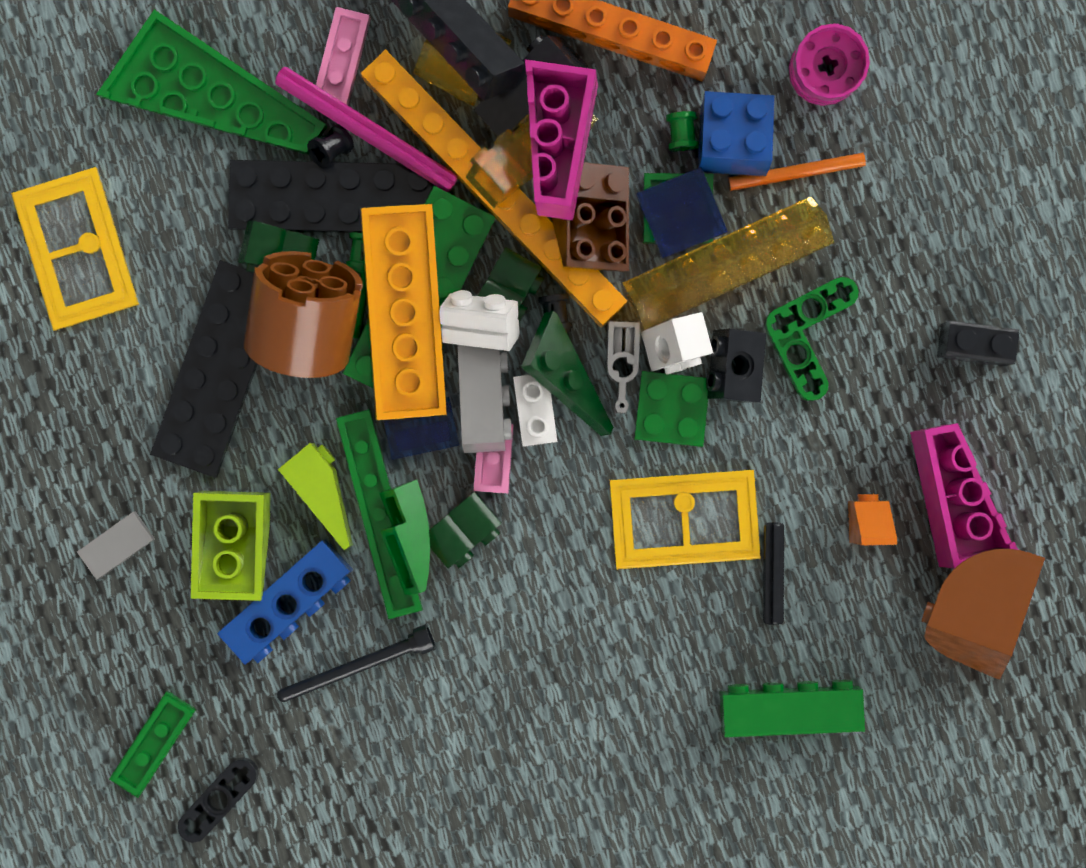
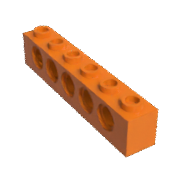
M510 0L508 4V15L511 18L702 82L717 43V39L600 0Z

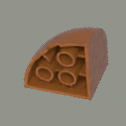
M994 549L976 554L960 563L942 584L935 604L928 602L921 620V622L927 623L924 634L925 640L946 657L1000 680L1012 657L1045 558L1022 550Z

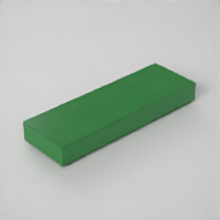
M167 691L109 780L139 798L197 709Z

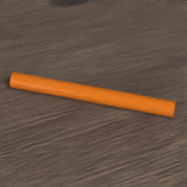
M864 153L771 169L768 171L767 176L738 175L728 177L729 189L733 191L866 166Z

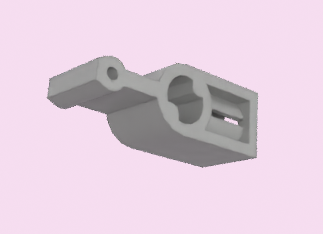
M609 321L607 324L606 371L610 380L618 384L617 401L614 403L615 413L625 414L628 410L626 384L635 378L639 369L640 322ZM622 330H624V351H623V352H622ZM618 359H625L626 365L632 368L631 374L627 377H619V371L613 370V363Z

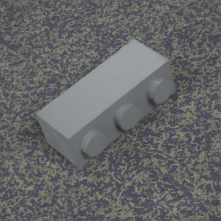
M457 345L464 453L506 451L505 440H512L511 419H504L503 406H510L509 385L502 386V373H508L507 352Z

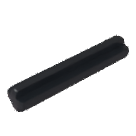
M779 522L764 524L763 622L768 625H779L784 622V524Z

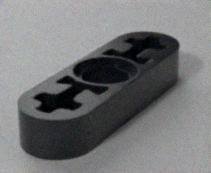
M245 757L235 759L183 814L178 822V832L185 841L196 843L203 840L255 784L259 775L255 762ZM245 766L249 769L247 777L250 781L247 782L243 779L233 788L239 792L236 796L232 788L227 784L237 774L234 768L242 769ZM224 778L227 784L222 783L221 780ZM215 790L223 791L228 798L227 806L223 809L214 808L209 801L211 792ZM201 804L204 810L198 808V805ZM203 811L215 817V820L212 821L210 816H208L200 824L199 827L202 833L198 830L191 833L187 829L190 826L187 819L189 818L194 821Z

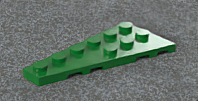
M155 9L96 94L103 99L309 155L308 141L314 137L320 138L327 128L325 123Z

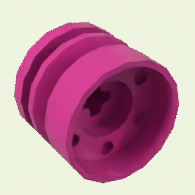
M836 23L821 25L809 32L792 53L788 67L790 83L796 93L808 103L820 106L837 104L857 90L866 78L870 65L868 47L862 37L850 27ZM823 60L826 65L832 64L834 67L829 76L826 71L820 72L818 69Z

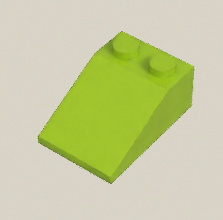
M199 491L193 493L191 599L262 600L270 530L271 493Z

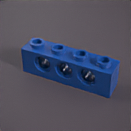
M324 539L265 590L261 601H253L217 634L244 665L252 659L258 664L273 651L269 645L278 636L284 641L299 627L295 622L304 613L311 617L325 604L321 599L330 590L337 594L351 581L347 575L353 569L327 539ZM310 571H315L322 576L323 585L319 590H312L306 584V576ZM287 594L295 598L297 607L294 613H287L281 608L280 600L283 595ZM257 618H264L269 622L271 629L268 636H261L255 631L254 624Z

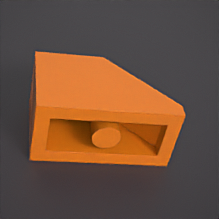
M858 494V501H848L849 543L858 545H897V535L889 501H879V494Z

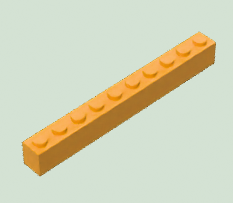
M386 49L361 72L364 82L447 169L458 176L457 179L496 217V220L600 328L626 305L627 300L599 270L563 267L554 226L550 219L537 214L536 205Z

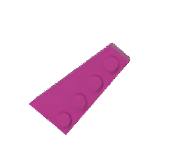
M525 59L534 201L537 214L539 216L573 221L598 89L596 69Z
M958 423L910 432L939 567L956 568L966 559L984 551L994 549L1018 550L1015 542H1011L1005 529L1007 525L1001 513L997 512L990 498L991 492L987 483L983 482L979 475L975 458Z

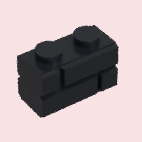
M957 321L944 322L940 328L937 358L998 366L1013 365L1017 357L1019 329H1000L996 326Z

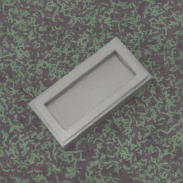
M134 511L78 550L77 553L95 579L98 580L150 544L155 538L137 512Z

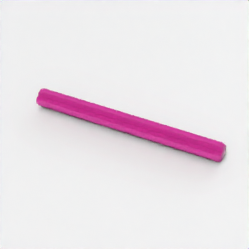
M283 67L278 72L275 78L277 86L440 189L449 192L455 185L458 176L451 170L288 67Z

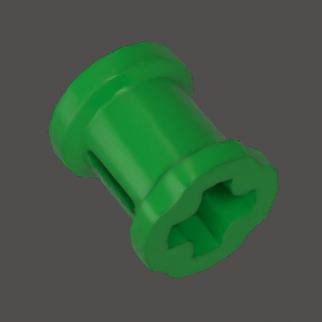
M681 111L666 115V122L670 123L671 143L668 144L669 151H690L699 148V142L695 140L694 120L697 118L696 112Z

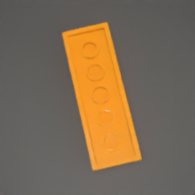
M432 204L360 208L376 420L447 415Z

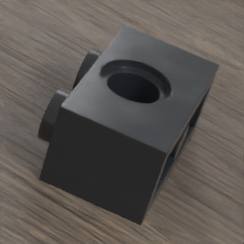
M730 328L713 330V336L710 339L713 353L710 354V371L706 377L707 399L761 403L766 333ZM733 359L736 362L735 372H733L731 368V363Z

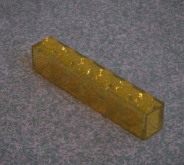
M810 196L629 279L622 284L633 312L644 330L823 249L833 244L834 239L827 215Z

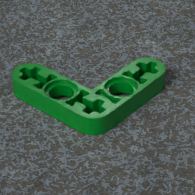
M836 278L773 310L765 319L764 327L796 392L804 400L814 401L821 399L828 391L829 384L803 330L850 307L856 302L859 291L856 283L850 278ZM837 284H840L842 288L848 286L850 289V293L846 296L848 301L844 302L842 298H839L829 303L834 309L828 311L827 302L820 292L824 290L825 296L828 297L837 291ZM814 299L819 303L820 313L816 318H808L803 314L802 304L805 300ZM794 306L796 316L803 325L798 327L797 320L785 326L786 333H782L780 329L774 331L772 328V324L776 322L774 316L779 315L781 319H784L793 314L789 307ZM792 345H799L805 351V359L799 365L792 364L787 359V350ZM812 363L814 369L807 372L812 380L819 379L821 385L817 387L818 393L814 395L812 391L805 392L803 386L807 384V380L804 374L796 377L794 371L803 369Z

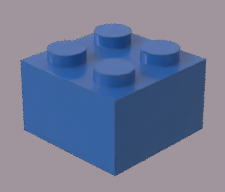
M704 92L700 110L698 172L767 176L773 155L774 95Z

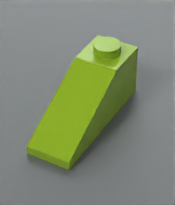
M309 443L282 465L278 471L343 550H347L353 545L337 471L331 464L335 461V458L323 444L317 447L315 443Z

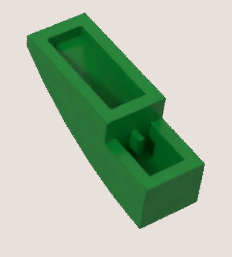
M413 480L379 493L392 525L380 530L405 595L426 591L430 563L429 524L425 503L418 480Z

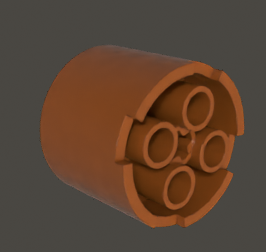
M287 251L265 256L263 263L254 269L244 338V349L247 355L266 369L293 377L318 378L342 371L349 362L363 285L361 277L351 267L338 260L333 265L312 260L311 253Z

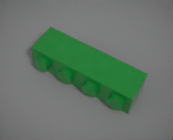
M833 680L832 686L818 687V682L816 681L797 682V688H784L783 683L762 684L763 689L749 690V685L732 684L728 685V691H720L721 732L725 738L865 732L863 689L853 685V680Z

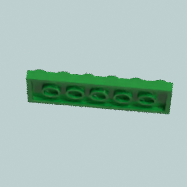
M432 186L424 204H432L440 310V306L450 293L461 290L496 217L436 186ZM368 319L342 374L374 388Z

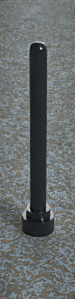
M427 624L413 629V633L408 634V639L284 687L278 691L277 698L281 702H287L412 651L415 654L421 652L422 655L436 650V645Z

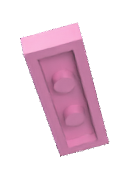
M336 7L316 86L349 105L371 18L368 14Z

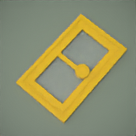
M97 167L11 193L53 331L139 305Z
M754 470L610 480L616 569L761 558Z

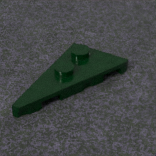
M555 311L544 313L521 368L600 436L611 435L614 427L558 314Z

